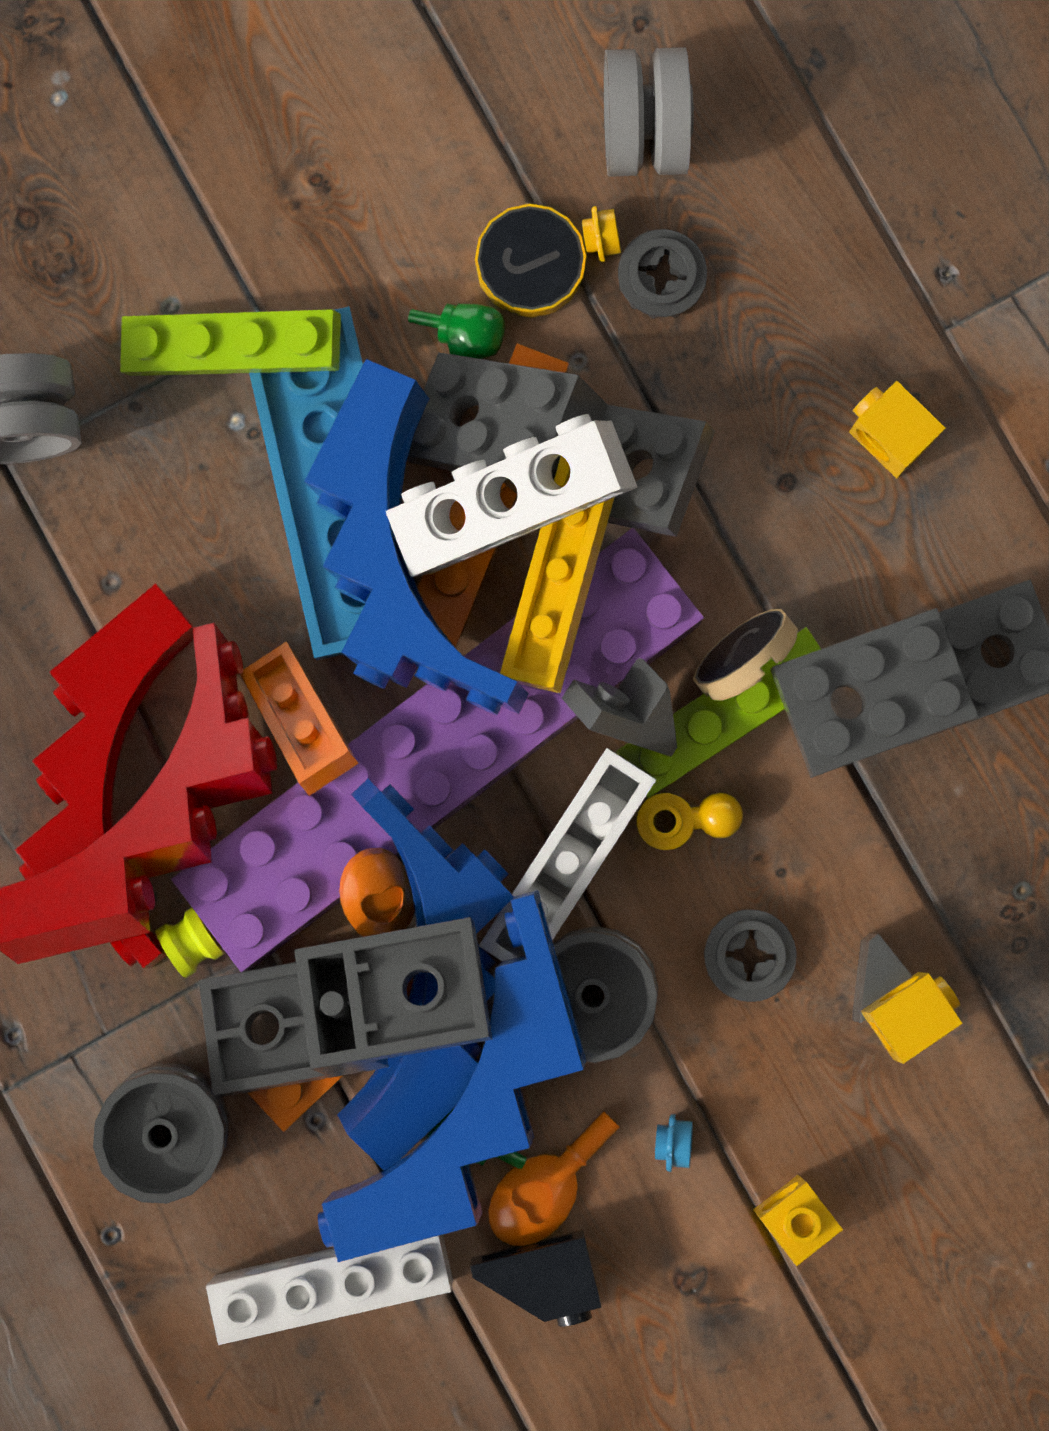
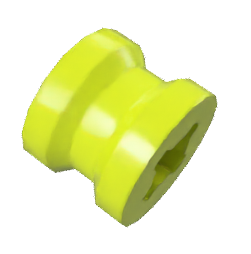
M192 907L185 911L183 920L177 924H164L155 931L166 955L184 978H188L196 973L198 964L205 959L216 960L226 953Z

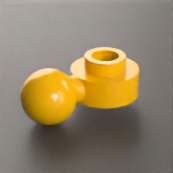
M660 793L648 798L642 804L637 816V827L642 839L651 847L659 850H672L684 845L691 838L694 830L702 829L707 835L714 838H727L733 835L742 824L743 811L740 803L733 796L726 793L711 794L698 807H691L685 799L678 795ZM664 810L672 812L676 818L674 829L668 833L659 831L655 825L657 814Z

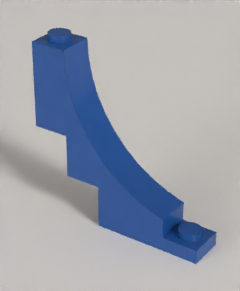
M538 890L515 896L510 900L513 911L505 913L508 934L513 947L523 946L525 955L502 961L496 967L494 1003L490 1020L493 1040L485 1041L479 1063L465 1092L453 1111L435 1132L407 1156L388 1169L362 1182L331 1192L322 1203L323 1211L318 1213L321 1238L327 1248L334 1247L338 1262L476 1226L483 1212L469 1164L528 1149L534 1140V1133L521 1087L584 1069L587 1062Z

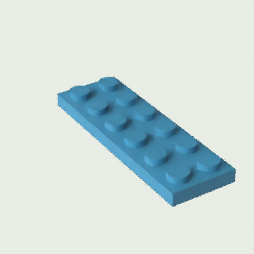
M349 306L335 309L336 312L341 314L339 371L249 373L313 655L316 661L344 655L341 652L365 603L357 601L335 589L338 580L322 567L346 519L340 518L319 507L316 504L319 496L304 482L363 365Z

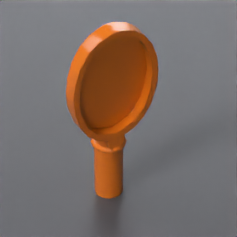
M368 848L353 856L344 867L340 879V901L345 916L358 934L365 937L407 929L412 921L415 910L405 866L399 857L383 848ZM413 978L408 983L407 996L410 995Z
M603 1111L570 1146H566V1150L560 1157L554 1154L532 1156L527 1158L522 1169L513 1167L498 1183L490 1201L488 1211L489 1223L494 1234L501 1241L510 1245L525 1246L537 1243L558 1229L567 1218L576 1200L578 1186L575 1173L582 1166H587V1161L620 1126Z

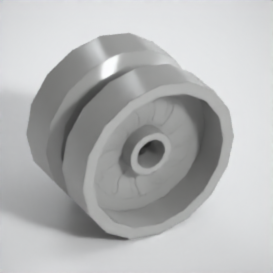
M686 47L656 48L650 57L648 85H643L641 58L635 49L605 50L604 131L607 175L609 177L637 176L643 165L644 140L648 139L650 141L652 166L659 175L688 174L691 137L693 136L694 104Z
M35 353L0 355V464L25 463L58 457L76 450L81 445L78 415L74 410L63 406L75 395L72 365L67 359L54 355Z

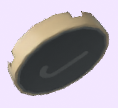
M770 609L753 616L723 637L704 656L695 670L694 682L708 698L709 695L712 700H725L739 695L762 680L761 677L765 673L760 667L767 663L771 657L776 664L779 661L782 662L796 642L798 628L782 609Z

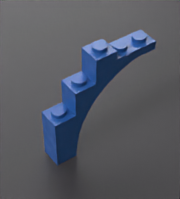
M366 359L304 480L319 496L316 503L319 507L340 518L346 519L322 567L338 580L335 589L357 601L365 603L341 653L357 664L353 674L385 689L389 680L407 688L414 675L421 681L442 691H447L450 683L469 691L466 701L494 715L499 714L501 707L519 714L529 693L517 681L465 658L439 628L423 601L414 577H411L386 511L402 504L401 494L407 457L414 433L430 398L415 379Z
M368 778L351 794L394 842L405 866L411 886L416 927L471 917L474 920L477 934L514 898L501 883L509 874L485 849L477 857L463 843L454 851L430 825L420 833L406 818L415 809L391 784L381 792ZM478 944L486 1000H488L495 991V978L488 970L496 962ZM427 972L414 976L409 997L413 1005H426L435 998L438 992V982L435 976ZM476 1042L388 1058L389 1067L375 1070L364 1087L337 1114L347 1135L383 1170L388 1169L405 1156L456 1106L479 1063L476 1057L483 1049Z

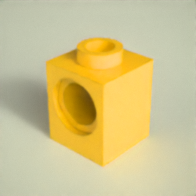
M896 381L884 393L876 386L858 403L853 412L859 418L849 433L897 479L940 436L945 427Z
M917 972L861 1010V1013L892 1059L902 1064L963 1024L954 1011L961 1004L948 983L941 976L933 980L929 973Z
M796 1175L753 1209L796 1266L843 1230L809 1184L799 1175Z

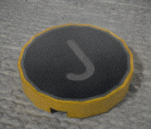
M524 204L507 208L491 219L478 238L475 255V267L480 287L491 302L503 310L507 309L510 312L518 313V316L530 318L554 313L570 302L583 281L586 264V252L582 236L570 219L551 207L535 204Z

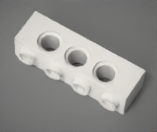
M589 414L572 418L555 427L558 436L541 444L538 443L536 437L522 440L503 449L506 459L487 467L485 460L475 461L454 470L452 475L455 481L436 489L434 482H429L402 493L401 496L404 503L387 510L386 514L410 576L433 574L637 488L613 422L591 421ZM560 455L567 460L571 471L569 481L564 487H560L555 483L551 473L553 462ZM507 478L515 484L518 492L517 501L511 509H508L500 498V488ZM455 501H458L463 506L466 514L465 524L460 531L452 525L449 517L450 508Z
M606 748L512 893L515 897L536 890L539 891L552 940L656 781L655 778L609 748ZM511 901L501 910L479 944L481 948L501 961L525 955L523 946L513 947L508 934L505 913L513 911Z
M439 1235L342 1262L337 1261L335 1250L332 1248L222 1273L212 1278L206 1285L217 1342L218 1345L449 1293L452 1289L453 1278L444 1237Z

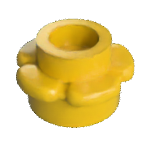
M593 206L591 209L592 218L582 220L587 253L598 252L599 260L604 262L605 256L621 253L614 208L598 211L597 206Z

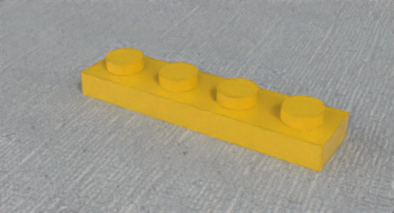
M561 456L554 481L558 486L564 487L569 481L571 471L569 463ZM614 498L540 528L500 674L517 681L520 685L561 693Z

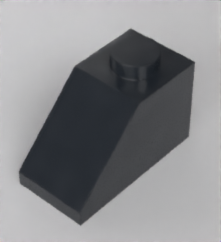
M583 1230L540 1240L534 1244L516 1246L471 1258L470 1269L475 1280L543 1322L557 1319L559 1327L576 1325L592 1318L591 1310L602 1308Z

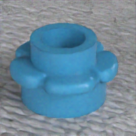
M671 1114L669 1125H657L655 1160H666V1170L668 1172H672L673 1167L690 1168L693 1121L676 1120V1114Z

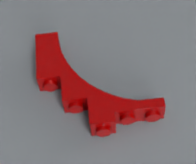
M156 583L49 672L60 685L52 691L59 702L72 716L76 717L82 712L85 717L32 760L42 773L36 778V782L55 804L59 805L65 800L68 806L15 849L16 853L24 861L19 867V871L25 879L32 878L60 865L86 849L113 827V792L117 765L132 720L155 680L167 665L194 640L192 629L194 626ZM151 929L150 933L110 942L118 955L131 967L138 962L143 969L153 968L167 956L157 936Z
M215 623L192 628L198 677L192 705L177 743L148 790L133 808L107 833L80 853L32 878L0 888V951L16 964L150 933L149 911L155 907V896L149 878L212 863L210 840L216 839L217 831L211 809L273 793L270 771L277 769V757L273 743L268 736L262 737L249 720L247 703L242 692L238 691L237 675L243 673V661L239 647L235 641H228Z

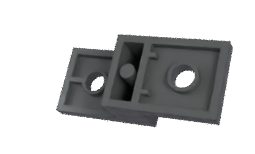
M438 352L424 388V392L430 399L414 433L407 461L412 464L454 471L479 460H485L488 467L506 459L503 449L532 437H536L538 443L541 444L558 436L555 428L557 425L572 418L589 414L591 421L613 422L631 471L639 462L653 459L650 473L635 481L637 488L614 498L608 523L677 537L715 430L706 421L608 405L576 374ZM475 405H479V412L476 418L460 427V421L464 412ZM561 455L555 459L552 465L551 473L553 480ZM507 478L503 483L518 495L515 484Z
M1031 579L938 612L937 608L773 666L770 670L810 778L1049 694V626ZM996 637L1008 645L1010 658L1005 667L994 668L983 660L981 646L986 638ZM848 687L858 692L862 699V708L856 718L843 719L834 713L831 707V696L836 689Z
M471 917L295 949L296 962L199 980L212 1094L219 1098L388 1068V1058L493 1040L475 923ZM427 972L433 974L438 982L437 995L426 1005H413L407 996L409 981L419 973ZM263 1013H273L279 1022L278 1034L270 1043L258 1045L251 1035L252 1023L256 1017Z

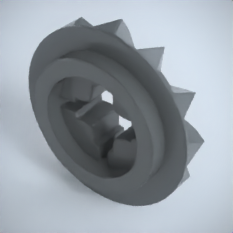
M667 229L648 231L633 239L622 253L618 266L619 290L629 301L632 309H638L648 314L652 319L668 316L676 318L682 312L695 306L703 293L707 280L706 261L699 247L684 234ZM666 254L669 255L667 263L670 265L669 273L678 276V280L668 281L665 289H662L661 295L655 294L654 278L646 275L647 270L655 271L658 268L659 262H662L663 255Z
M740 910L728 914L711 929L704 949L705 965L710 979L727 996L746 1002L762 1001L779 993L791 979L796 966V947L787 927L773 915L760 910ZM749 930H753L752 939L755 940L756 949L765 951V954H774V960L765 959L764 962L755 963L753 972H750V981H746L747 972H744L743 962L734 960V957H726L725 954L726 951L734 952L735 949L744 948L746 939H749Z

